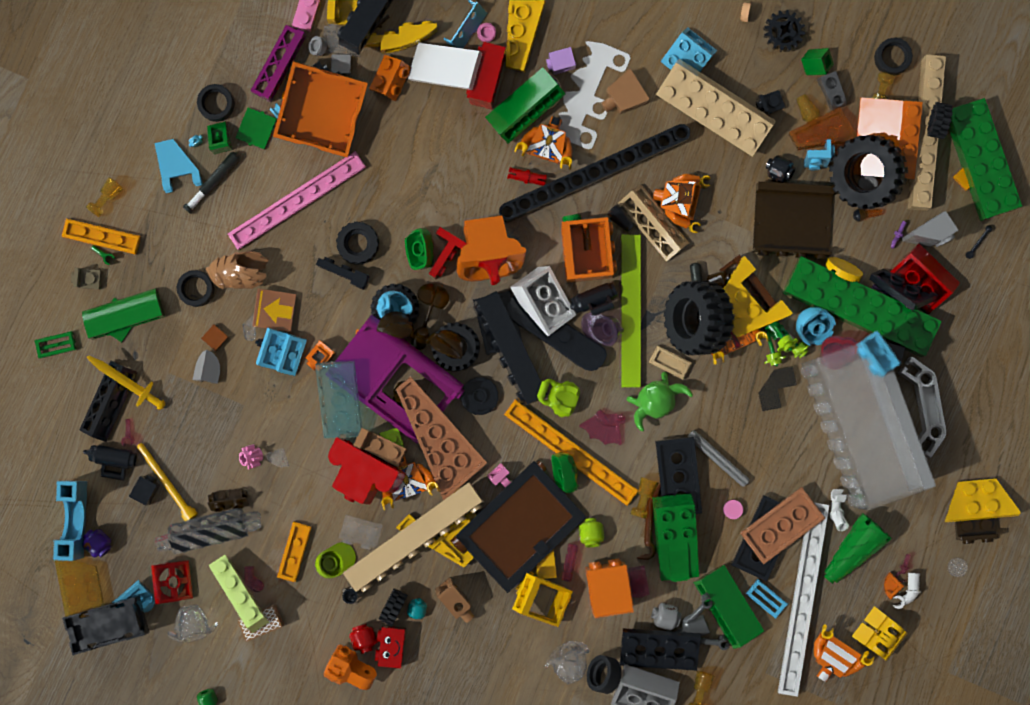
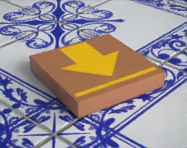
M258 288L252 327L265 329L268 327L279 331L291 332L296 294Z

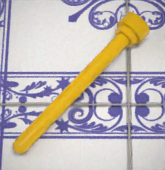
M142 443L138 444L137 449L182 510L181 517L183 520L189 522L196 517L198 512L194 507L192 508L186 504L145 445Z

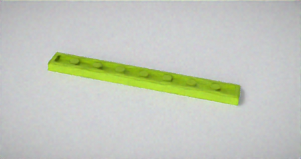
M621 235V388H641V235Z

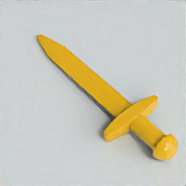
M87 356V359L98 370L139 396L136 403L137 407L145 399L155 405L158 410L165 407L163 399L160 400L149 393L153 382H150L146 388H143L104 361Z

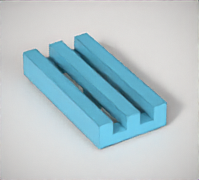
M756 579L755 583L745 593L775 619L787 606L783 599L759 579ZM758 585L761 586L782 605L780 607L756 587ZM755 591L777 611L774 613L751 593Z

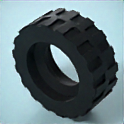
M355 221L341 228L342 230L338 233V238H336V247L344 260L358 265L370 262L376 256L379 249V240L376 232L370 225ZM362 234L365 236L367 247L364 251L356 253L349 248L348 241L352 235Z

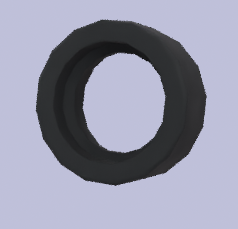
M896 37L888 38L875 51V65L885 75H899L911 64L913 57L912 49L903 39ZM897 46L902 49L905 57L902 65L892 68L884 63L882 55L887 47Z
M207 85L198 94V110L210 121H224L234 111V97L222 85ZM219 92L226 97L227 105L223 112L212 114L207 111L205 99L210 93Z
M190 270L184 273L178 279L176 286L180 300L193 307H200L209 303L215 292L214 283L209 276L199 270ZM194 277L201 278L207 285L206 294L197 300L190 299L186 295L184 288L186 282Z
M604 655L596 656L590 662L586 676L589 688L600 693H612L618 687L622 676L619 661ZM607 666L606 679L601 683L602 670Z

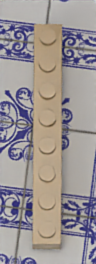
M926 55L921 61L918 102H923L915 179H910L908 209L928 211L932 208L938 138L928 136L927 128L935 102L942 103L946 56Z
M467 483L343 572L344 576L355 592L360 590L362 592L367 591L372 587L371 583L374 580H382L388 575L386 573L391 568L396 570L404 564L402 560L407 557L411 559L417 555L420 547L423 545L428 547L435 542L434 537L439 534L441 536L445 535L451 530L449 528L454 523L458 525L467 519L465 517L466 514L469 512L474 514L482 508L481 504L484 502L473 485Z

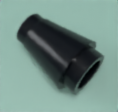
M617 203L607 213L611 221L627 232L635 225L623 205L620 206Z

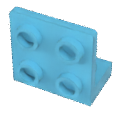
M686 28L661 62L671 70L675 63L681 59L701 72L717 50L691 29Z

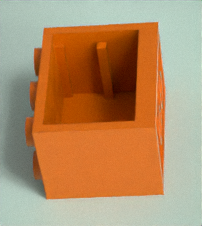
M608 217L562 222L561 233L566 282L613 278L617 272L616 260H612L615 245L614 241H610L613 225L612 222H608Z
M619 559L608 560V564H601L600 561L589 563V567H585L594 618L634 612L626 564Z

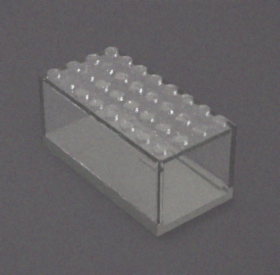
M855 344L802 363L800 370L803 378L808 380L809 386H807L809 395L815 399L814 409L817 415L820 414L823 421L820 422L823 432H827L829 438L827 440L830 451H834L836 457L833 459L835 466L841 470L842 476L840 480L843 487H847L849 492L847 495L849 504L853 505L854 508L871 510L935 487L936 485L893 369L883 377L874 376L868 367L870 366L869 362L860 357L857 352L859 348Z

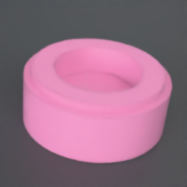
M490 23L481 24L477 29L478 39L481 42H492L496 37L495 27Z
M729 500L724 504L723 512L726 517L737 519L743 513V506L739 501Z

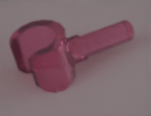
M126 419L125 437L121 440L123 446L126 445V438L130 439L131 446L135 442L130 432V419Z

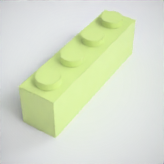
M226 555L208 565L248 630L254 633L269 623L234 564Z

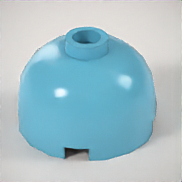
M809 307L799 314L796 320V331L804 343L807 345L816 344L818 346L830 339L834 333L832 329L834 325L836 326L834 317L825 309Z

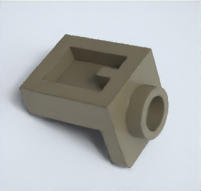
M75 267L74 272L71 274V283L76 288L100 290L102 271Z

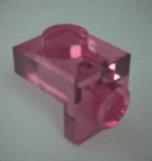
M645 566L627 568L631 598H642L649 595Z

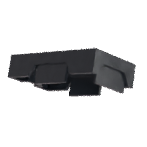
M140 596L62 618L70 639L69 645L72 655L150 633ZM118 604H125V606L117 608ZM133 633V636H125V634ZM96 643L93 647L89 646V644Z

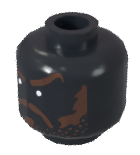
M777 155L773 159L770 158L765 167L768 169V177L780 183L790 181L796 169L793 161L781 155Z

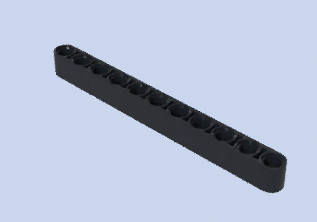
M678 124L501 205L499 216H503L502 211L505 208H510L513 211L512 216H503L504 222H511L677 147L688 140L691 133L690 128L685 124ZM676 131H685L686 137L679 138L676 135ZM662 137L667 138L669 144L662 146L659 143V139ZM648 145L652 152L645 154L642 152L641 147ZM626 153L633 154L634 160L632 162H627L624 159ZM609 161H614L617 164V168L610 170L606 164ZM597 169L600 175L593 178L590 176L589 171ZM576 176L580 177L582 184L574 185L572 179ZM561 184L565 187V191L557 193L554 187ZM540 192H544L548 198L545 201H539L537 195ZM527 200L530 202V207L522 209L519 205L520 202Z

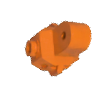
M340 644L335 649L323 675L339 685L348 682L359 689L368 690L371 688L377 672L373 667L358 660L355 651Z

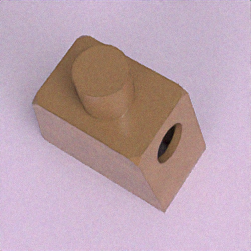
M629 69L607 88L606 92L609 98L601 102V105L606 112L616 107L618 112L623 114L647 104L650 99L632 70Z
M450 577L435 589L439 600L456 619L461 617L465 623H468L474 618L475 615L470 610L471 604Z

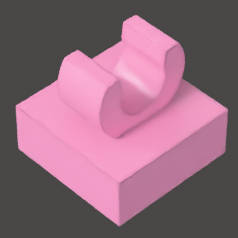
M502 463L487 475L495 486L501 482L506 488L511 483L506 477L510 472Z

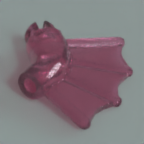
M600 409L593 417L581 423L579 427L589 433L590 439H599L604 445L609 443L621 445L620 424H624L626 419L623 413L619 415L617 413L606 414Z

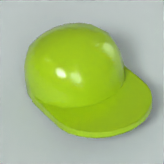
M336 543L317 556L315 560L316 571L320 576L327 579L338 577L355 564V552L347 543Z

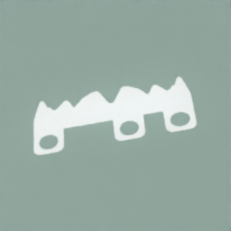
M586 41V45L590 47L592 55L582 59L587 67L580 68L571 75L572 80L579 86L580 90L565 92L563 100L568 112L559 113L563 122L559 130L566 132V136L570 138L571 143L591 149L597 138V133L582 126V122L586 114L600 120L606 117V111L602 114H595L593 112V105L604 101L594 96L606 66L623 72L626 70L630 56L606 44ZM616 55H622L625 58L623 66L617 67L614 65L613 58ZM589 132L592 135V141L589 144H583L580 141L582 133Z

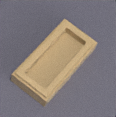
M658 345L648 362L682 380L691 365V362Z

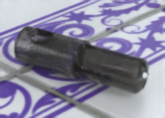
M587 227L586 234L583 231L584 251L592 250L589 227Z

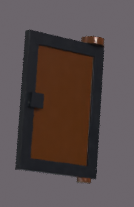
M533 461L450 540L463 555L468 551L506 593H509L526 576V573H529L586 518L580 509L545 473L547 469L540 461L537 463Z

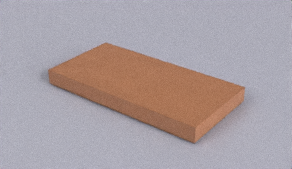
M800 487L740 532V534L762 564H765L823 521L825 517L803 487Z

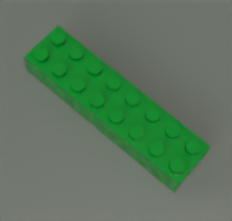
M802 256L798 258L782 292L811 307L823 308L833 317L869 334L878 331L883 340L905 347L906 351L919 357L927 355L942 322L919 310L912 311L906 308L903 303L865 285L840 278L834 271L828 270V268Z

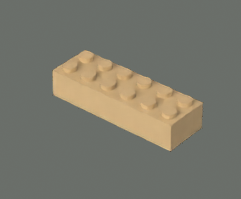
M681 59L675 63L656 93L657 96L752 157L776 121Z

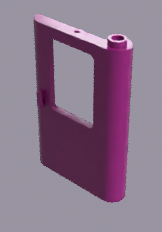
M371 314L325 375L418 444L419 442L405 409L382 390L402 363L408 364L445 393V396L437 405L442 412L454 398L458 399L463 394L464 389L462 387L464 384L405 339L377 332L380 320Z

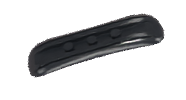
M515 295L510 298L506 307L507 313L520 327L554 348L584 370H597L604 364L607 353L602 345L567 323L547 336L519 304Z

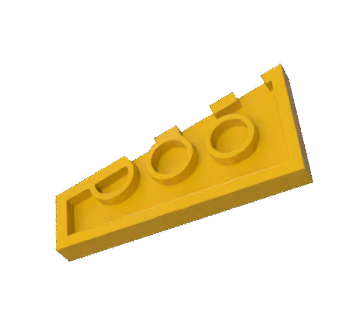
M509 0L506 68L525 73L546 0Z

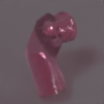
M245 566V584L254 592L262 591L264 583L254 576V566Z

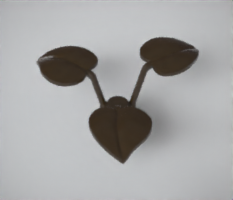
M425 284L419 288L417 293L419 300L430 306L423 326L416 329L415 332L413 323L408 322V316L402 312H389L379 321L377 332H383L397 338H406L411 334V345L416 349L421 350L426 347V344H431L435 350L458 359L462 358L463 344L462 339L457 333L442 330L439 335L434 333L430 336L426 329L433 306L443 309L449 302V294L441 285Z

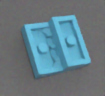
M267 327L256 364L295 376L307 340Z

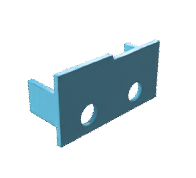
M468 1L473 6L451 41L444 38L449 45L463 49L472 34L476 32L487 15V12L478 2Z

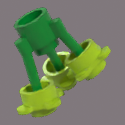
M779 321L765 327L771 354L766 355L767 361L764 362L765 364L770 363L771 366H778L782 363L781 359L786 358V356L782 357L781 351L786 353L792 351L794 358L806 356V353L809 351L807 349L809 345L803 341L797 343L798 339H793L784 326L780 325ZM771 338H773L774 341L780 338V340L777 343L779 346V348L777 349L778 352L776 353Z

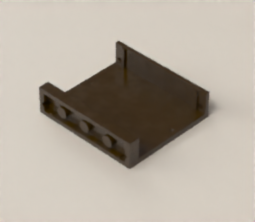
M759 181L756 184L752 252H757L758 256H769V253H776V257H788V254L795 255V258H800L801 256L807 258L808 255L815 256V259L824 260L832 255L829 249L832 196L835 194L833 190L835 186Z

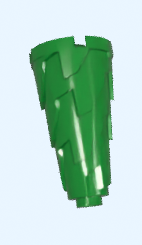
M862 513L824 572L826 574L824 577L832 584L840 582L846 575L853 572L888 544L892 537L888 533L885 534L876 522Z

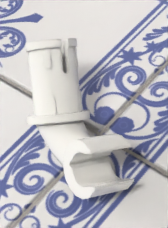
M833 489L831 492L832 503L829 517L834 521L838 531H845L849 527L844 517V511L841 509V503L846 501L847 496L842 495L844 489Z
M908 573L907 593L904 596L895 595L893 598H899L901 602L899 605L892 606L900 609L914 601L919 593H921L919 591L920 573Z

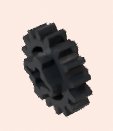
M779 10L777 16L773 13L771 19H767L766 24L769 26H764L763 28L764 31H767L764 34V38H769L767 45L772 43L773 50L779 47L780 52L784 48H786L787 52H790L791 46L796 49L798 47L796 42L801 43L803 41L800 36L805 35V32L801 31L805 24L799 23L802 18L796 19L795 12L789 15V10H786L785 14ZM786 19L787 21L780 22L778 20ZM788 25L786 33L780 37L783 28ZM772 31L775 32L776 39L774 38ZM785 40L791 41V42H788V43H782V41H785Z

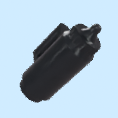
M604 283L579 293L570 299V308L575 310L576 313L590 310L592 316L614 308L612 301L618 297L613 283Z
M92 445L89 450L83 451L84 454L88 455L89 461L102 465L101 477L124 481L126 469L134 468L137 461V453L127 449ZM106 466L122 468L121 473L106 470Z

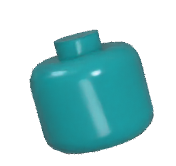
M421 598L409 601L407 615L413 619H423L426 615L427 604Z

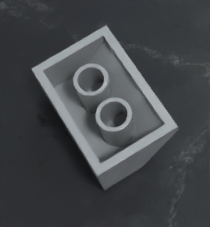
M944 211L901 239L903 242L916 245L919 243L921 246L931 247L935 245L938 247L955 237L954 233L958 229L948 213Z
M624 664L621 680L615 689L611 705H674L680 682Z

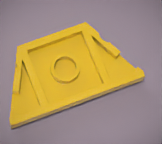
M997 479L963 481L956 484L950 507L945 517V523L1019 516L1021 512Z

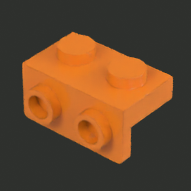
M384 55L369 89L396 101L409 76L411 67L400 59Z

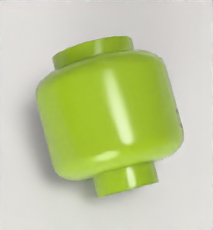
M595 518L585 519V523L579 526L580 542L587 548L599 547L600 543L605 540L603 524L597 522Z

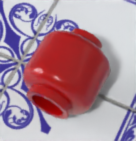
M367 624L352 628V632L349 634L353 650H360L361 654L372 651V646L377 643L373 628L367 626Z

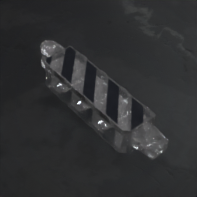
M235 508L171 524L168 527V534L155 538V546L158 552L172 550L173 555L248 537L249 532L261 528V514L258 511L244 513L242 509Z

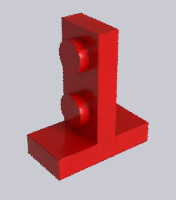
M441 227L437 230L436 235L448 243L429 272V276L434 279L438 276L442 277L447 269L445 267L448 260L452 261L457 253L455 248L461 250L467 245V243Z

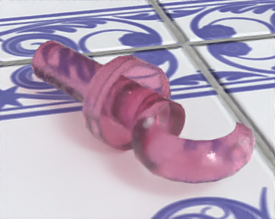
M906 554L903 565H900L901 571L895 575L897 579L899 574H905L906 570L909 571L910 554Z

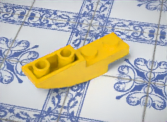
M424 21L422 24L414 25L412 22L403 23V26H399V34H396L394 31L384 32V35L373 33L364 48L381 47L382 54H387L414 47L438 31L437 23Z

